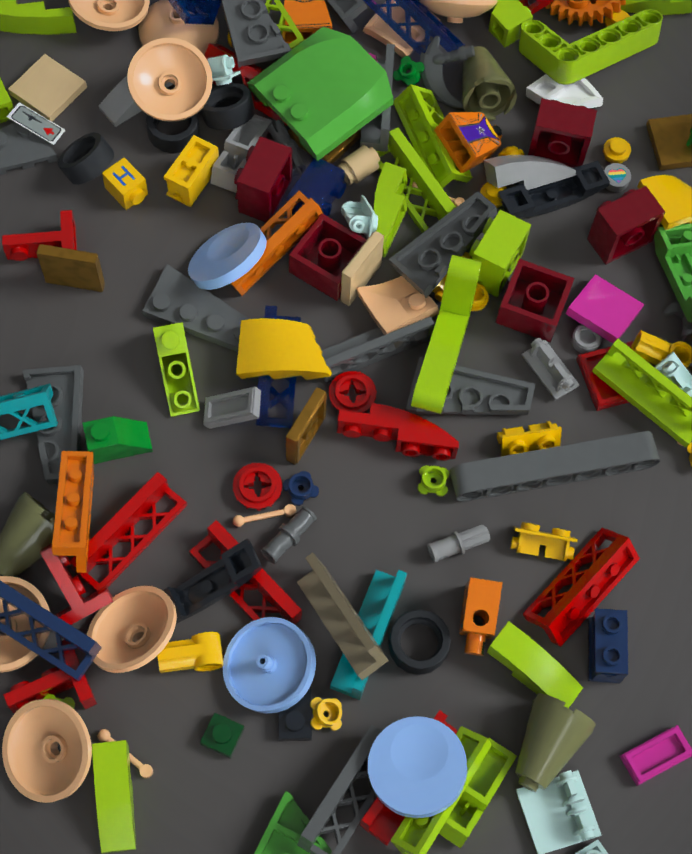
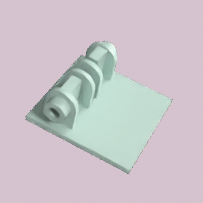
M578 770L560 773L545 790L538 788L536 792H533L525 787L516 789L537 854H546L602 836Z

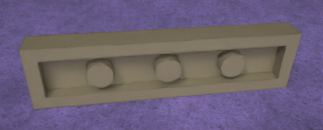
M312 552L305 559L313 570L298 580L297 583L356 674L363 680L389 660L327 568Z

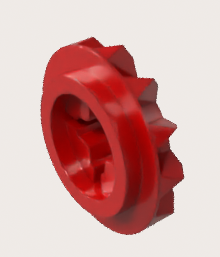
M347 371L339 374L333 379L329 387V398L332 407H335L337 410L367 413L371 403H375L377 391L374 382L366 374L358 371ZM351 385H353L356 394H361L356 396L354 403H352L349 396H344V394L349 393Z
M248 464L242 467L234 477V495L236 500L243 504L246 509L252 508L260 511L262 508L272 507L274 502L280 498L282 491L281 477L268 464ZM257 476L260 484L266 486V488L261 489L260 497H257L254 489H249V487L254 486L255 477Z

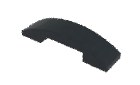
M597 160L573 168L576 170V176L527 190L524 184L499 191L497 195L507 213L517 218L547 214L580 202L608 187L610 181Z
M245 539L221 554V560L175 588L167 587L163 590L175 605L177 613L176 623L201 612L228 596L263 568L249 539Z

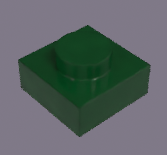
M214 713L200 744L231 759L245 726Z

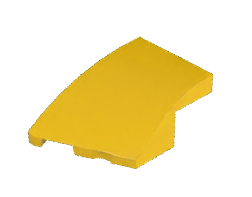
M657 175L639 181L638 189L647 186L665 210L661 221L665 230L682 224L692 223L691 186L671 175Z
M260 318L241 320L236 375L241 379L269 375L276 380L301 375L305 380L330 377L332 372L326 365L322 356L323 352L315 341V335L310 325L284 319Z

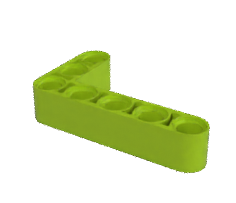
M643 10L570 44L544 23L538 20H527L521 25L519 51L555 82L568 85L655 45L659 40L663 16L656 10Z
M452 255L440 311L416 383L411 403L412 407L439 414L442 413L469 322L482 265L481 261Z

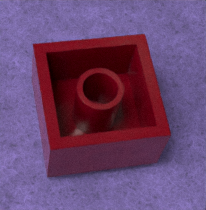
M542 98L528 155L549 158L572 168L583 165L592 138L597 110Z
M260 136L256 145H252L249 148L244 168L238 169L234 179V184L237 185L235 199L238 200L239 213L263 222H267L275 214L292 181L291 147Z
M647 186L637 190L631 189L624 193L621 198L613 202L606 201L597 208L587 240L604 264L607 265L651 243L663 219L665 210Z
M321 214L289 254V273L338 301L341 297L342 271L367 239L328 216Z
M519 259L500 305L496 323L551 343L575 278Z

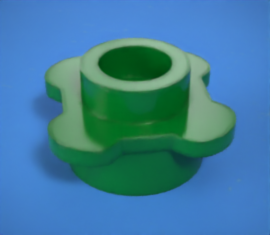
M405 56L401 59V65L398 70L394 71L393 77L396 81L401 80L407 86L410 84L415 85L421 79L424 65L422 62H414L409 56Z

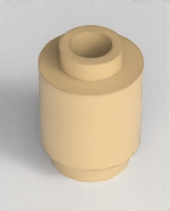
M363 145L342 159L337 169L348 185L352 183L357 184L379 169L378 162L380 157L373 147L368 148Z

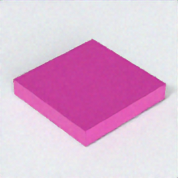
M595 274L571 303L565 314L609 342L614 343L628 329L641 312L644 304Z

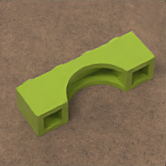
M498 0L497 4L492 8L493 12L491 13L488 31L505 48L520 39L522 23L532 20L533 15L529 8L523 6L519 0Z

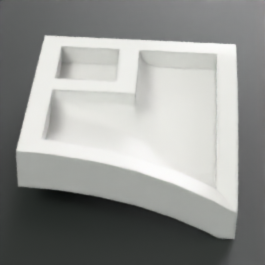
M545 74L526 87V97L538 104L541 103L543 98L576 106H585L587 108L603 105L602 96L585 78L572 84L563 85L555 82Z

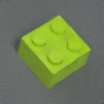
M501 209L494 219L491 217L488 219L482 232L485 234L481 241L476 239L469 252L470 259L482 262L478 283L483 285L487 292L495 297L499 296L515 269L518 260L521 259L531 228V224Z

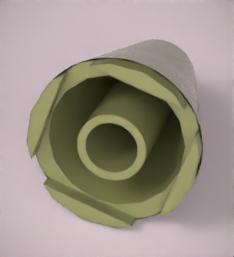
M476 46L474 47L475 56L463 60L462 106L466 112H481L488 121L496 120V115L502 112L505 115L510 112L516 103L517 93L514 84L485 47Z
M26 492L19 496L0 533V576L17 577L42 558L40 554L41 549L50 545L53 540L55 514Z
M538 693L533 700L515 774L520 777L518 783L533 792H536L538 788L545 790L593 733L596 723L576 708L573 712L564 706L565 702L542 693Z

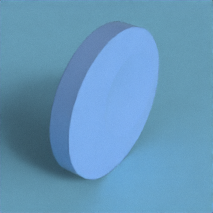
M239 223L223 229L209 238L195 252L188 266L190 278L197 287L205 290L217 289L236 281L253 268L262 257L266 249V237L254 223Z
M265 617L254 620L235 634L226 649L223 660L224 681L231 696L244 707L265 714L284 711L299 702L312 684L316 670L314 647L304 631L288 620L277 617Z
M413 716L393 722L377 736L368 756V775L376 796L391 811L405 817L426 818L443 812L460 796L467 778V759L461 741L448 726L432 718Z

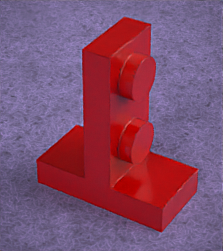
M72 210L60 211L61 231L2 235V246L7 260L24 261L28 258H38L37 250L39 244L77 250L76 224Z
M52 543L41 549L40 554L70 605L54 614L55 616L72 625L113 602V597L107 586L83 598L82 594L86 593V590L77 575L72 578L66 566L71 564L68 557L52 555Z
M63 640V641H62V644H63V645H68V644H70V643L67 642L66 640ZM75 649L64 651L66 665L76 671L80 661ZM57 667L41 674L42 678L31 683L23 681L15 684L10 688V692L4 694L6 703L14 714L31 701L43 699L48 694L57 695L75 687L84 709L97 704L85 673L80 681Z

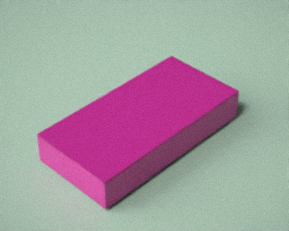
M676 725L622 754L620 758L636 786L692 757V748L679 726Z

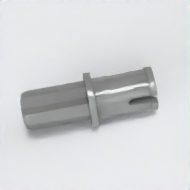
M479 525L460 533L454 531L452 536L428 543L427 547L433 562L436 563L458 553L464 555L465 550L489 542L490 534L487 527Z

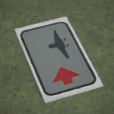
M20 102L7 115L9 119L53 145L65 132V129Z

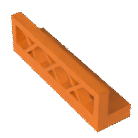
M299 190L260 228L267 240L266 249L262 257L253 268L236 281L230 283V285L243 296L307 233L318 217L323 214L320 206L312 198L308 199ZM300 201L303 202L304 205L292 216V209ZM284 224L278 231H276L272 235V229L276 225Z
M62 451L52 555L76 556V572L86 573L94 485L93 452Z

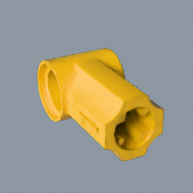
M640 330L631 346L633 351L654 365L659 364L672 352L677 355L686 369L692 363V347L686 342L677 341L672 344Z
M203 632L193 635L191 639L168 642L166 647L157 656L160 673L188 669L205 672L217 670L224 666L221 639L218 632Z

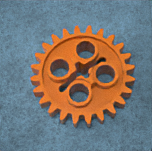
M553 0L545 8L550 9L551 16L558 14L559 21L568 18L569 25L574 20H577L579 26H582L584 21H588V24L592 26L595 19L603 23L604 16L612 19L613 11L620 13L621 5H625L626 0Z

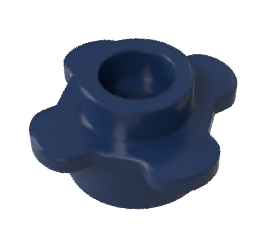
M301 471L283 482V489L289 492L292 497L291 502L296 506H301L306 499L310 497L316 498L319 494L318 486L313 485L311 475L307 471ZM303 486L304 490L300 491L298 487Z

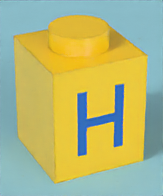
M125 157L102 172L105 189L125 210L133 205L140 204L148 195L146 179Z

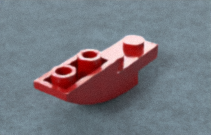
M371 403L370 414L339 410L337 433H342L346 437H373V439L380 442L397 440L395 452H402L403 455L409 457L426 455L440 461L456 459L459 442L436 424L416 414L377 403Z

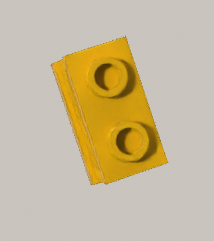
M193 135L164 175L168 188L166 195L191 207L211 179L212 166L219 157L218 147Z

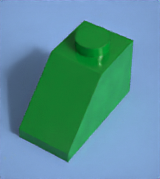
M115 416L83 422L87 449L93 452L94 464L153 452L147 422Z

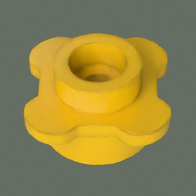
M315 697L311 700L310 707L313 709V718L310 724L315 730H320L322 727L330 728L332 731L341 728L342 705L337 698L322 700L320 697ZM324 711L328 712V717L324 716Z

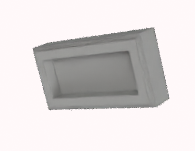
M254 386L206 397L203 425L211 429L258 419L261 390Z

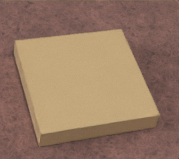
M44 54L8 88V91L19 102L52 122L87 88V83Z
M377 231L370 235L342 271L340 299L347 306H350L358 296L356 288L366 286L381 266L384 235Z

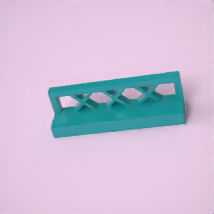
M51 384L0 396V416L10 414L20 419L16 428L8 430L0 426V440L58 425L51 403L54 395ZM44 405L48 420L36 422L26 415L30 408ZM26 409L24 414L18 412L20 410ZM23 422L29 424V425L21 426V424H22Z
M379 570L375 571L358 614L379 647H381L405 585L407 573L398 570L396 577ZM342 654L330 684V689L360 700L369 676L361 680L345 655Z

